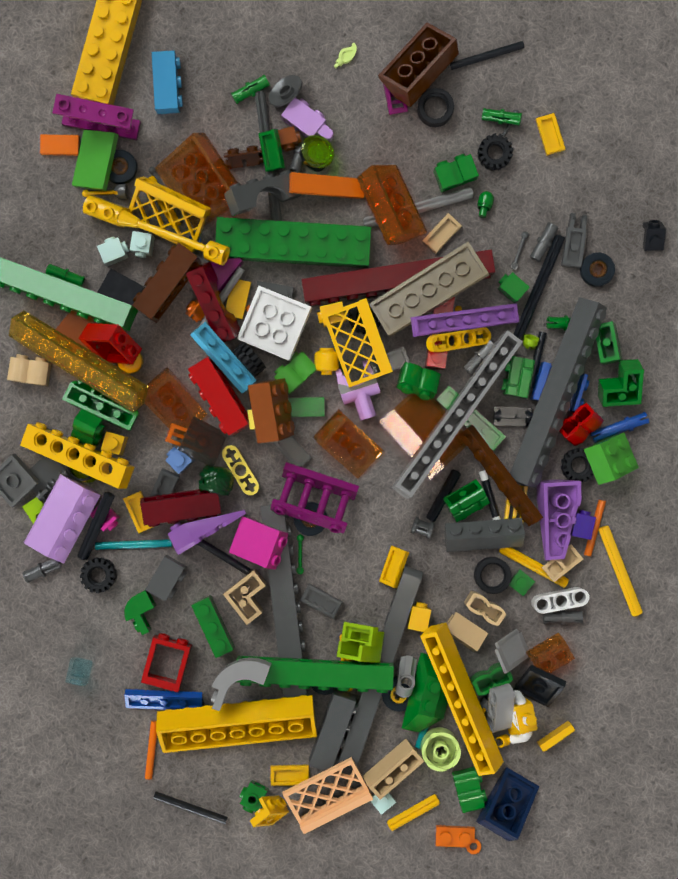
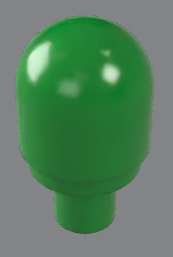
M484 191L479 196L477 208L480 209V218H486L487 211H490L493 206L494 196L489 191Z

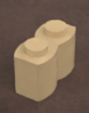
M16 354V358H10L7 380L48 386L52 364L48 363L45 358L36 357L35 360H28V356Z
M470 591L464 601V604L471 612L482 615L492 625L499 626L506 616L505 611L499 605L488 601L479 592Z

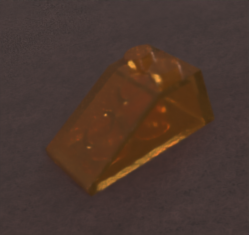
M168 367L138 391L140 399L169 429L171 423L191 429L207 415V412ZM176 428L174 429V432L179 433L181 435H184L186 433Z
M340 409L313 436L320 446L356 478H359L384 451Z

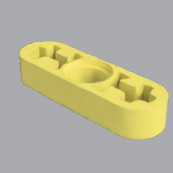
M233 445L226 446L222 451V457L242 491L246 495L256 494L259 491V483L239 449ZM228 449H230L231 451H236V453L234 454L236 460H238L239 457L242 460L241 462L235 463L233 467L230 464L234 462L232 458L226 457V455L228 454ZM238 465L246 467L245 475L239 476L236 474L235 469ZM250 474L251 478H248L250 483H255V491H247L246 487L248 485L246 481L241 483L240 479H244Z

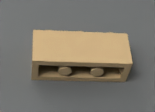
M404 739L362 777L370 790L381 800L419 767L424 760L407 739Z

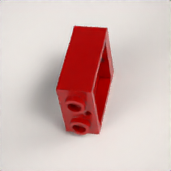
M88 323L78 338L102 362L134 364L142 350L118 324Z
M163 633L155 635L151 642L141 683L179 692L192 644H188L189 641L182 638H177V640L170 639V635ZM157 644L184 651L177 680L150 673Z

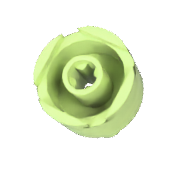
M443 727L431 728L421 741L422 757L431 769L443 772L458 763L461 749L456 736L450 730ZM443 746L444 750L441 749L440 752H438L437 748Z

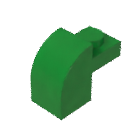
M144 590L136 594L127 602L124 610L126 622L134 619L133 625L136 631L141 632L142 635L152 630L144 615V612L157 606L151 593Z

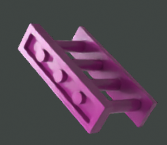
M56 94L52 113L63 116L62 125L83 130L113 132L118 134V137L137 140L141 121L132 119L134 109Z
M286 462L282 477L286 478V482L280 499H273L270 510L278 515H288L327 528L333 533L344 534L348 523L343 522L342 519L348 500H355L359 486ZM294 482L305 485L298 507L287 503ZM312 488L323 491L316 512L305 509ZM332 493L341 497L335 519L324 515L329 496Z

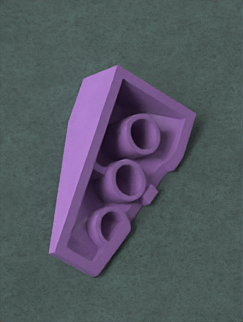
M541 480L537 485L538 511L543 516L540 520L545 560L565 559L571 539L572 526L575 524L577 509L582 501L580 480Z
M240 510L186 522L182 525L178 522L170 527L171 532L168 533V536L179 555L201 542L205 537L214 534L220 528L245 515L246 511Z

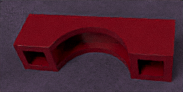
M209 261L192 268L186 273V276L209 326L223 342L236 338L240 332V327L234 314L226 310L219 297L217 289L218 278L211 262Z

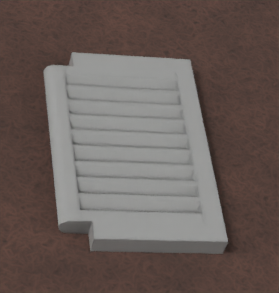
M518 629L513 630L495 643L497 648L495 652L504 674L531 656L522 632L519 633Z

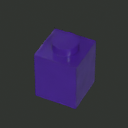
M579 510V513H576V521L572 526L570 535L591 540L596 517L590 516L591 512Z

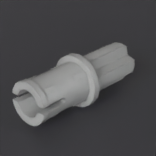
M489 340L488 344L483 345L478 352L475 351V355L465 364L464 369L469 374H472L495 344Z

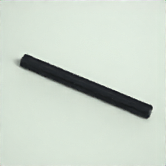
M557 234L553 239L513 333L521 341L565 241V237Z

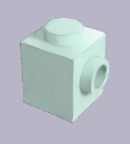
M132 231L130 251L135 254V257L139 258L152 256L155 237L150 233Z
M118 237L107 238L104 240L105 243L97 246L101 258L107 267L128 258V246L125 241L122 242Z

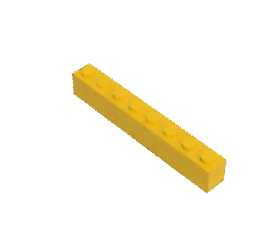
M447 623L432 625L420 637L478 776L495 774L504 761Z

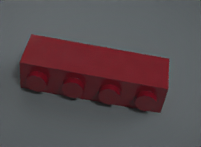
M197 489L140 498L143 524L149 527H155L165 522L175 524L179 520L184 519L194 521L198 517L206 516V518L221 514L219 495L206 490L201 492Z

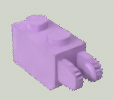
M295 97L281 114L282 121L290 127L294 126V129L307 139L318 137L326 143H331L333 130L329 129L326 125L325 116L320 111H313L309 108L310 105L301 98L299 100Z

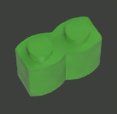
M303 351L301 353L295 352L288 365H281L275 371L276 375L274 378H285V382L288 385V394L290 395L317 370L315 364Z

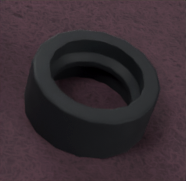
M432 88L422 94L418 102L417 112L424 124L429 127H441L448 123L452 117L454 101L449 92L441 88ZM432 97L443 99L447 106L445 115L438 119L429 117L424 109L428 99Z
M498 557L484 558L475 568V582L486 593H501L511 583L512 573L510 567ZM496 564L502 568L504 579L498 586H488L483 582L481 575L487 565Z

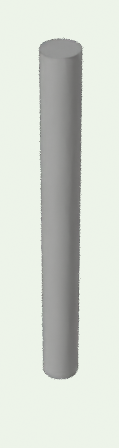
M239 266L219 295L222 303H224L245 271ZM204 317L200 325H202L204 322L208 324L206 317Z

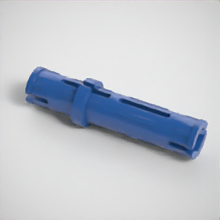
M646 412L630 418L625 417L622 421L597 429L590 434L591 436L599 434V436L592 438L593 442L596 443L627 430L629 432L633 431V428L649 424V418L640 420L647 417Z

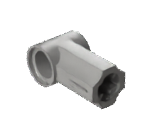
M406 655L400 657L395 690L397 695L402 698L409 697L415 686L417 659L413 656ZM401 684H407L409 688H404Z

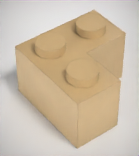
M256 569L252 570L223 594L246 625L263 612V609L253 595L265 587L267 583Z

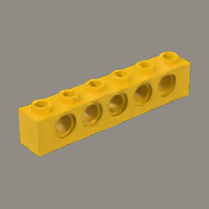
M36 422V424L27 425L20 446L115 488L127 489L135 468L129 464L128 460L120 457L118 459L113 458L112 453L101 450V452L97 451L94 445L88 443L83 445L79 443L80 440L72 436L67 438L63 436L64 433L56 429L51 431L43 423ZM61 443L63 444L62 451L60 450ZM94 457L96 459L95 465L92 462ZM110 464L112 465V468H113L111 473L109 472V466H110Z

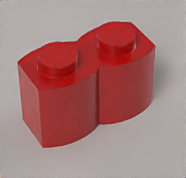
M585 403L576 409L573 416L563 421V426L559 431L569 442L577 446L585 441L589 433L596 431L604 420L588 403Z

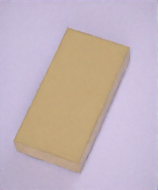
M448 213L422 242L437 254L462 225Z

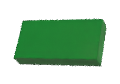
M278 129L258 133L266 172L285 168Z

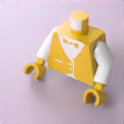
M514 690L515 701L512 727L508 729L510 737L507 734L498 736L496 739L500 738L503 741V744L498 746L499 748L506 747L510 743L526 742L532 736V731L538 729L532 702L525 698L518 690Z

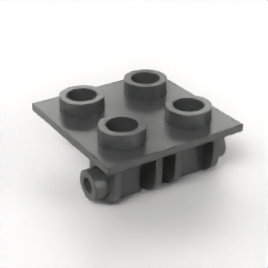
M45 456L29 469L40 481L33 491L37 494L36 497L40 501L43 500L44 503L60 474L75 480L61 463Z

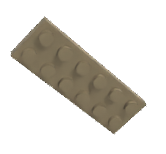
M468 241L372 301L369 305L388 336L391 337L411 324V317L428 314L489 276V272Z

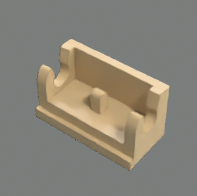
M457 612L454 615L452 614L447 621L452 638L473 652L479 650L488 635L486 631Z

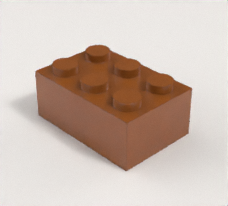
M285 378L248 385L257 443L280 441L293 436L295 425L291 419L292 407L288 401V385L285 382Z

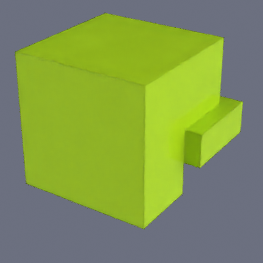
M344 622L342 638L338 644L337 657L360 662L380 663L384 632L378 631V627Z

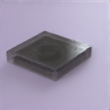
M193 417L178 450L213 467L228 434H224L220 429Z

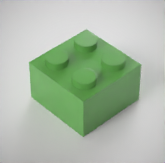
M624 432L608 437L584 449L598 485L617 480L639 468Z

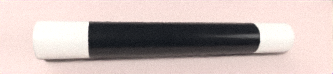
M486 470L480 471L481 482L490 502L488 505L492 519L500 520Z

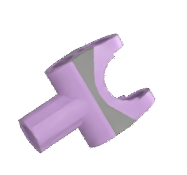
M368 360L362 361V364H363V367H364V368H365V366H366ZM369 364L366 372L374 375V372ZM339 368L336 371V377L344 405L354 402L360 421L377 416L371 400V396L380 393L376 378L349 388L347 380Z

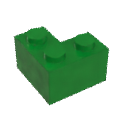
M638 359L619 360L618 378L598 380V398L603 407L641 404L644 369Z

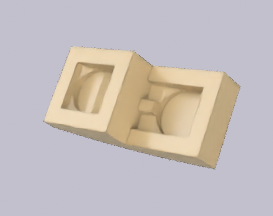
M571 544L568 546L565 559L550 560L541 568L555 582L580 563L583 558Z

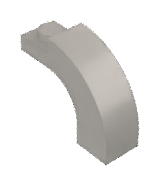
M249 657L235 660L225 666L212 684L213 688L219 690H215L211 698V702H214L212 709L220 711L229 687L239 680H251L264 685L272 663L260 658Z

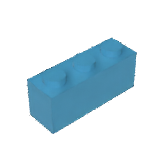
M175 50L152 52L155 111L157 114L180 113V107H183V97L179 95V88H182L181 76H178V69H181L180 57H177Z

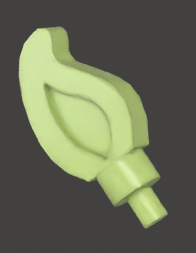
M352 43L351 47L343 48L340 51L334 65L336 69L338 66L341 67L343 64L353 60L357 51L355 43Z

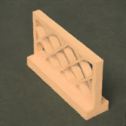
M352 757L282 792L283 797L300 824L303 834L373 800L370 788L364 781ZM349 765L352 766L351 775L342 773L343 768ZM329 775L336 776L333 784L324 782L325 778ZM339 778L349 779L346 787L337 785ZM352 781L360 782L362 785L356 789L350 788ZM311 784L319 785L316 792L307 791L308 786ZM322 786L331 788L329 796L320 794ZM335 789L344 791L342 796L338 798L333 797ZM293 793L301 794L299 801L291 800L289 795ZM305 795L314 797L312 804L303 802ZM318 798L327 800L326 804L322 806L315 805ZM300 807L309 809V812L302 816L298 813Z

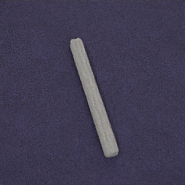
M469 187L368 216L363 219L364 226L374 227L473 198L474 193L472 188Z

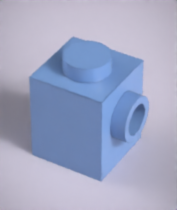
M173 447L166 454L168 458L165 460L178 474H182L195 461L182 447L177 449Z

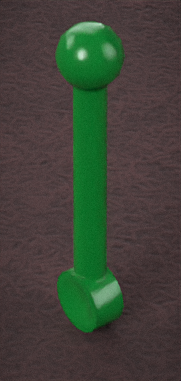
M299 534L296 538L298 541V568L296 572L297 574H303L302 541L304 536Z

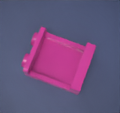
M242 516L229 553L264 568L275 570L281 561L283 548L287 544L288 533L257 522L255 519Z

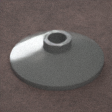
M290 75L277 82L270 91L269 102L275 107L290 103L302 88L300 77Z

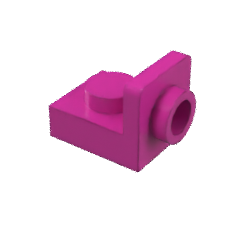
M98 506L91 512L90 516L92 518L94 517ZM111 507L102 525V531L107 529L111 531L119 524L117 520L120 517Z

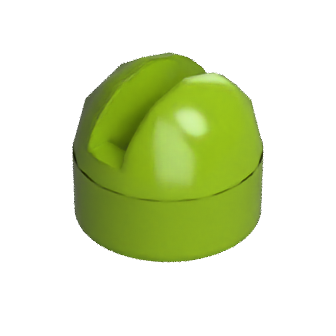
M531 334L524 335L523 346L527 350L529 347L530 350H534L538 345L539 338Z

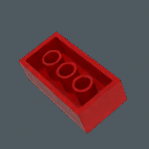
M206 357L188 368L190 380L193 384L197 383L200 388L198 392L204 401H208L211 406L209 411L214 418L217 417L219 419V427L224 434L227 433L228 436L235 435L249 426L248 412L224 373L210 357Z

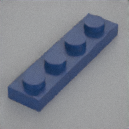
M125 689L124 694L126 708L175 710L203 706V692Z

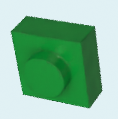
M519 569L512 577L509 585L524 596L535 581Z

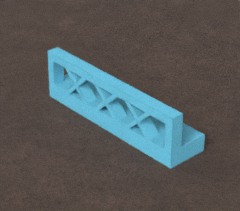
M206 322L191 333L190 336L241 394L248 389V385L256 381L253 375Z

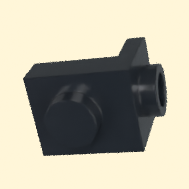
M659 220L643 222L645 230L644 251L664 250L666 227Z

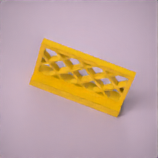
M144 176L136 178L134 184L136 188L129 206V212L133 214L134 210L139 208L143 217L141 221L150 224L148 219L156 216L160 228L166 230V226L173 224L177 234L182 236L190 232L192 239L198 242L206 218L210 215L212 208ZM140 191L147 194L148 202L141 204L139 199ZM154 201H163L166 210L158 212ZM147 204H151L155 213L147 217L143 208ZM171 209H180L183 218L175 220ZM168 212L172 221L166 225L163 224L160 214ZM191 216L199 218L198 227L192 228L188 218ZM185 220L189 229L183 233L180 232L177 222ZM164 238V239H166V240H168V241H170V242H172V243H174V244H176V245L178 244V242H175V241H172V240H170V239ZM183 245L184 247H186V248H187L188 250H190L191 252H194V251H195L194 248H191V247H188V246H186V245Z
M367 298L323 314L349 388L393 372ZM358 308L360 314L357 321L346 317L349 309ZM338 315L343 318L337 328L330 324L328 317ZM345 319L355 323L351 334L341 330ZM357 324L366 330L363 340L353 335ZM339 331L349 335L345 346L337 343L336 337ZM367 336L369 338L370 343L365 341ZM351 337L362 341L357 352L347 348ZM364 343L372 347L373 351L370 358L359 353ZM339 346L344 348L342 353L339 349ZM345 350L356 354L352 364L343 360ZM358 355L368 359L364 370L353 366ZM370 361L378 364L379 373L372 375L366 372ZM352 368L363 372L360 379L351 382L349 376Z

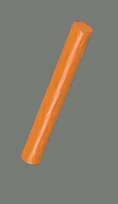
M598 500L594 515L596 519L592 538L587 541L584 555L592 556L606 501Z
M151 720L145 770V779L149 780L153 777L157 740L156 721Z

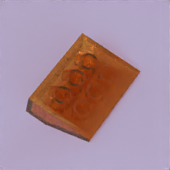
M192 133L155 167L168 188L212 208L204 226L229 210L224 194L230 190L229 187L238 182L205 133ZM195 216L189 217L188 219L193 227H198L200 219Z
M411 393L378 423L412 460L443 417L445 411L434 398L432 400H422L419 396ZM462 429L459 430L427 475L429 479H432L466 447L459 436L463 432Z

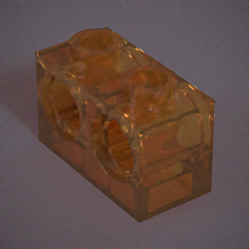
M559 633L526 651L533 666L550 674L575 659L566 641Z

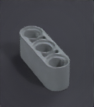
M509 683L490 688L487 722L492 733L512 727L515 694Z

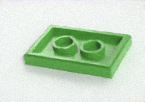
M93 130L83 131L72 186L107 191L118 134Z

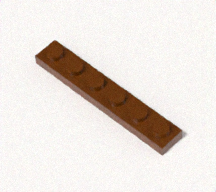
M471 425L459 434L463 443L468 446L475 459L481 463L486 473L497 484L498 489L504 493L510 504L520 514L522 520L528 526L539 522L543 518L541 513L476 428Z

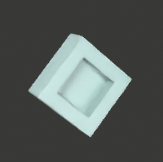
M390 793L381 800L375 794L372 795L373 800H371V803L381 815L396 803V800Z

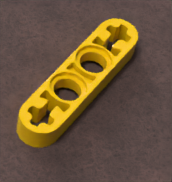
M483 327L434 334L427 338L426 346L431 352H444L485 345L491 340V332L488 328ZM466 333L469 335L468 343H465L464 336ZM483 334L482 338L476 339V335ZM450 336L454 338L453 346L449 344ZM436 341H442V344L435 346Z

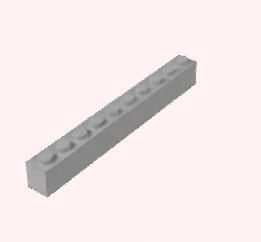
M508 330L500 336L393 484L392 489L406 499L414 495L523 341Z

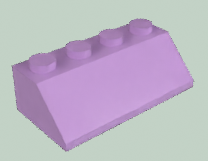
M60 474L24 544L46 557L65 563L101 495L91 487Z

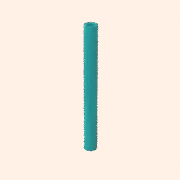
M170 539L95 542V550L172 547Z

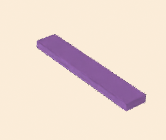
M517 303L416 316L410 319L413 337L518 323L519 314Z

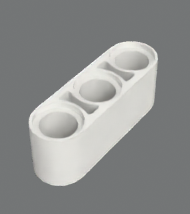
M573 587L538 594L533 597L531 605L537 612L545 614L584 606L589 601V594L580 587ZM577 592L583 593V598L580 601L575 600ZM563 595L564 602L561 605H557L556 598ZM540 599H544L546 604L543 608L539 609L537 602Z

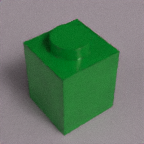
M513 272L509 276L505 274L498 282L500 284L498 290L514 304L530 288Z

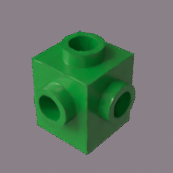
M254 780L250 782L248 788L244 786L239 796L242 798L240 804L243 805V809L253 813L263 808L259 798L266 796L269 788Z

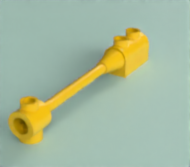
M89 195L84 201V214L119 227L140 228L202 251L204 259L222 266L228 260L230 248L211 240L205 245L141 221V219L129 212V208L96 196Z

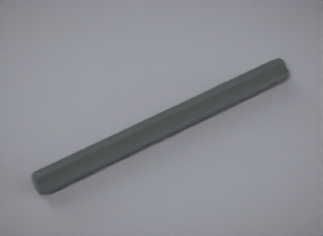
M257 91L255 93L259 130L262 133L269 131L270 127L265 92ZM265 170L266 176L270 174H274V177L276 176L275 171L266 172ZM268 192L271 220L282 221L279 199L274 194Z

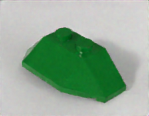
M100 375L70 382L62 398L63 401L78 409H84L100 417L103 421L131 431L139 416L133 390Z
M420 653L415 673V686L412 694L409 696L401 727L402 729L414 732H421L444 719L448 704L430 658L425 653Z

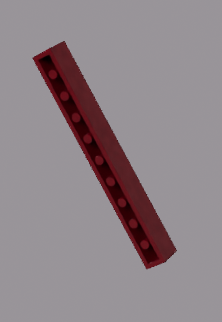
M492 249L478 251L476 254L489 272V276L482 280L490 279L491 275L495 273ZM443 257L302 279L305 304L318 306L321 305V301L337 303L340 302L341 298H347L350 301L359 299L358 296L366 295V298L378 296L377 293L379 292L387 293Z

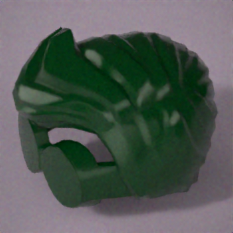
M209 463L200 471L199 491L203 492V490L211 493H217L220 496H229L234 484V477L229 469Z

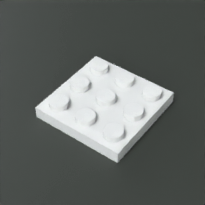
M258 286L237 339L291 361L312 307Z

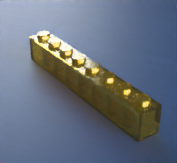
M22 311L11 318L9 337L127 410L135 412L144 405L149 388L146 384L26 311Z

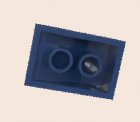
M506 767L489 794L487 801H485V808L481 809L476 822L507 841L518 840L539 786Z

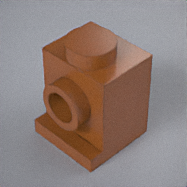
M294 126L278 130L281 148L285 152L294 150L298 143H302L299 131L295 132Z

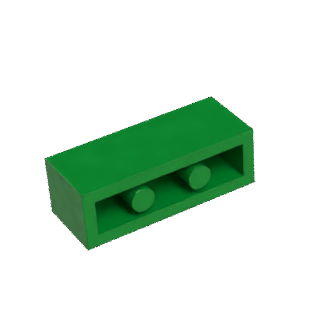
M209 595L194 602L191 606L215 658L234 650L235 645L212 596Z

